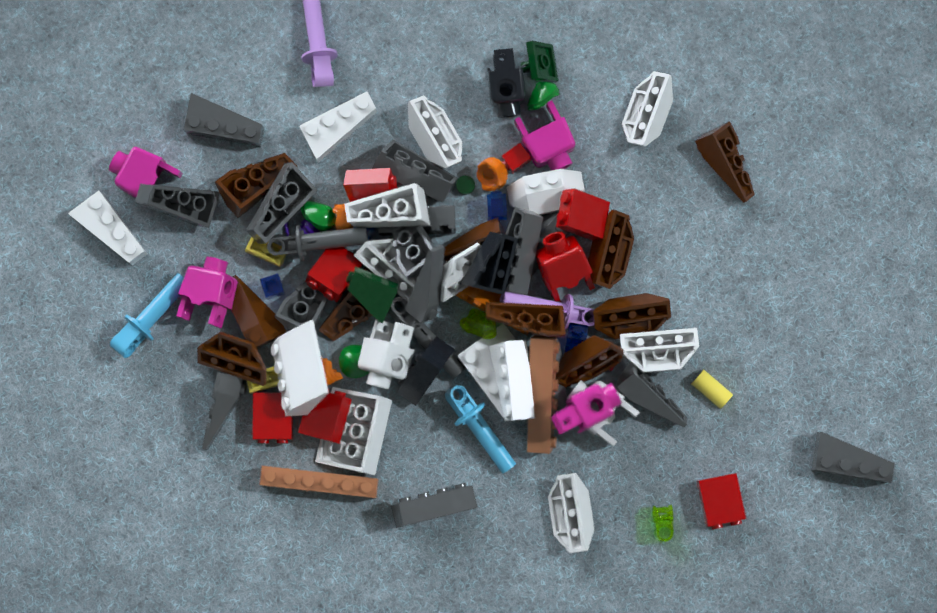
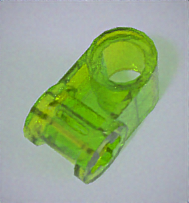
M476 308L471 309L469 315L460 320V327L467 333L477 335L486 340L493 339L497 335L496 322L486 319V313Z
M669 504L668 507H656L653 505L652 518L655 537L660 542H667L672 539L674 534L672 504ZM661 528L668 529V538L664 539L659 535Z

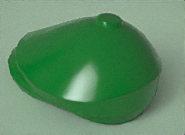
M552 82L536 83L529 98L527 110L539 109L552 98L560 95L557 85Z
M307 201L301 207L303 217L319 231L326 232L335 225L336 215L330 206Z
M349 345L340 353L339 367L343 374L349 378L356 379L369 374L368 371L358 367L361 345Z

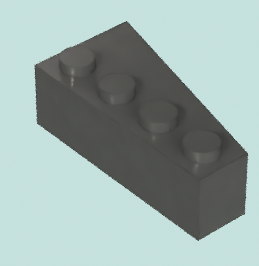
M193 93L190 94L183 129L186 134L261 147L264 133L262 124Z
M394 139L380 151L372 169L391 168L397 182L406 186L416 183L424 189L425 195L444 202L449 196L458 179Z
M292 162L284 163L246 229L258 244H266L317 191L315 186Z
M140 184L135 203L192 225L209 228L220 193L219 191Z
M455 205L427 206L430 226H422L427 234H456ZM379 227V236L393 235L390 227Z
M517 207L513 211L505 234L518 238L506 290L527 295L543 217L533 211Z
M821 431L817 432L811 470L892 483L895 463Z
M466 483L454 485V490L448 491L446 487L436 490L437 494L430 495L429 492L418 494L417 499L411 500L410 496L399 499L400 503L391 505L396 528L478 508L473 486H466Z

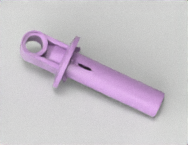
M303 0L310 50L301 56L302 62L311 66L313 87L333 86L334 75L331 61L335 60L338 55L336 50L326 46L320 0Z
M505 291L504 295L501 294L500 303L563 306L565 330L570 322L587 326L594 325V309L574 305L573 297L570 294H566L561 302ZM589 312L590 319L585 321L584 316Z

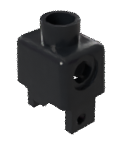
M513 48L494 50V71L487 68L490 104L493 107H497L498 118L520 116V104L525 100L523 68L515 69ZM507 87L511 90L512 94L510 96H503L499 90Z

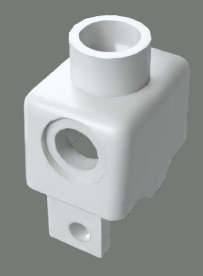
M375 319L371 337H364L358 361V367L369 372L366 384L389 390L392 378H406L414 353V349L409 348L414 327L395 322V326L393 323L386 321L382 324Z
M580 380L567 399L589 388V386ZM599 380L593 384H598L601 386V388L607 386L605 383ZM617 392L622 402L619 406L635 418L640 412L623 400L625 396ZM590 402V409L598 412V405ZM613 413L608 419L587 429L593 436L597 434L612 447L617 441L604 432L601 427L605 424H611L615 419V414Z

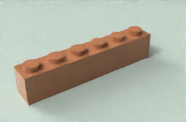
M534 334L530 338L529 368L535 418L528 419L527 452L550 454L557 445V437L554 436V429L556 428L551 420L555 410L557 411L558 399H555V392L558 391L559 381L556 380V373L559 371V361H556V353L559 354L560 342H557V337Z
M262 466L260 485L369 498H377L379 483L377 478Z

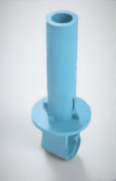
M177 273L136 319L125 315L124 318L128 323L112 338L110 347L124 358H128L145 338L152 341L154 338L150 334L151 331L149 329L180 296L178 293L184 277Z
M457 385L449 388L445 393V398L459 417L454 423L455 426L467 424L503 474L516 465V462L480 414L482 412L481 409L486 404L483 402L476 405L463 386ZM454 390L459 393L458 400L453 397Z

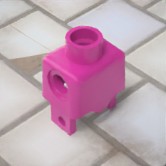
M553 101L548 102L546 107L554 122L542 126L530 134L527 132L520 117L514 120L522 137L521 144L531 156V160L537 168L548 164L552 171L566 169L573 164L568 154L573 152L575 140L565 117L561 118Z
M133 147L129 155L118 151L109 165V171L117 175L114 181L115 185L135 199L140 184L155 185L163 170L179 179L183 175L180 170L168 165L162 157L139 147Z
M206 256L203 268L193 265L187 268L178 293L182 298L177 317L190 321L195 304L211 305L213 308L208 324L222 329L227 309L232 310L238 283L235 278L226 274L228 262Z
M595 384L566 400L568 407L554 414L551 420L559 435L576 426L580 428L578 430L579 434L611 417L614 413L613 409L621 405L622 402L612 384H608L603 388ZM590 402L598 405V412L590 409Z

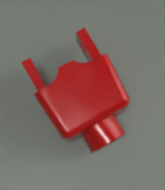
M554 232L547 235L543 239L544 247L536 251L535 257L541 278L550 291L553 300L561 302L557 288H573L578 285L582 278L589 290L594 289L595 286L590 275L593 271L576 238L573 236L566 238L563 232Z

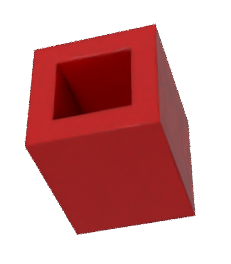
M518 143L503 154L501 159L507 170H510L513 174L530 162L531 156L522 144Z

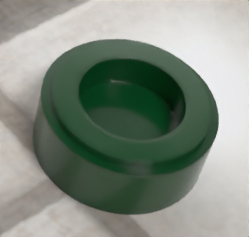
M468 175L459 177L456 182L457 191L462 195L471 194L475 189L474 179Z

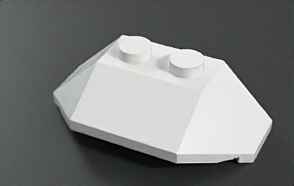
M654 71L650 74V77L646 78L634 89L622 122L627 142L647 146L661 135L673 102L671 75Z
M425 96L409 101L408 126L427 160L444 168L460 163L462 161V141L445 111L434 102L429 101Z
M557 169L523 176L507 186V193L511 207L544 215L559 211L563 190L575 188L584 192L585 189L580 171Z
M394 239L366 241L354 256L375 275L397 283V294L408 302L418 277L407 279L396 261L397 254L393 245Z
M479 243L474 244L450 259L443 266L440 301L445 302L468 287L460 283L482 245Z
M697 328L620 334L621 348L624 349L623 355L642 373L681 370L699 348Z
M576 473L558 475L548 495L553 534L569 553L588 551L594 533L589 491Z

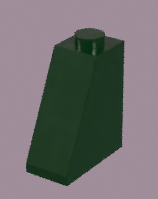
M355 266L353 272L349 271L345 281L348 282L347 289L378 322L383 324L398 291V284Z

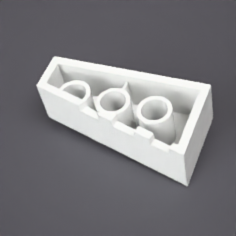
M365 92L299 127L319 163L357 128L361 127L376 114L377 110L368 92Z
M416 183L344 204L347 222L356 228L430 226L424 189Z
M97 191L68 213L131 265H134L148 254L100 191Z
M505 341L489 346L505 421L535 418L527 341Z

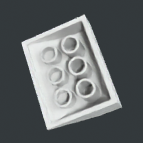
M313 320L279 336L271 345V354L275 360L274 370L279 380L278 389L282 395L281 405L285 410L286 416L308 415L328 394Z
M505 324L500 325L457 356L503 419L502 404L489 346L505 341H517Z
M332 387L331 393L334 394L335 390L346 393L345 397L352 399L340 444L320 439L315 462L375 475L392 400L382 396Z

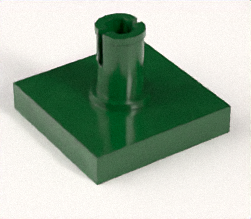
M537 41L526 42L529 60L523 61L520 66H525L522 67L523 73L531 72L532 80L558 82L553 44Z

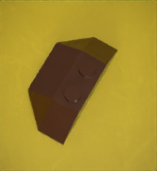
M611 210L608 213L604 238L592 241L588 262L593 271L590 274L593 284L607 289H611L614 284L625 276L634 242L633 230L629 222L630 217L625 213L617 210Z
M649 293L608 299L593 310L595 329L613 339H620V334L656 331L666 320L671 318L670 299Z
M219 332L197 347V363L261 386L266 385V367L254 343Z
M593 335L564 353L559 363V371L556 373V380L564 387L578 384L580 380L583 382L592 380L619 364L622 360L624 349Z

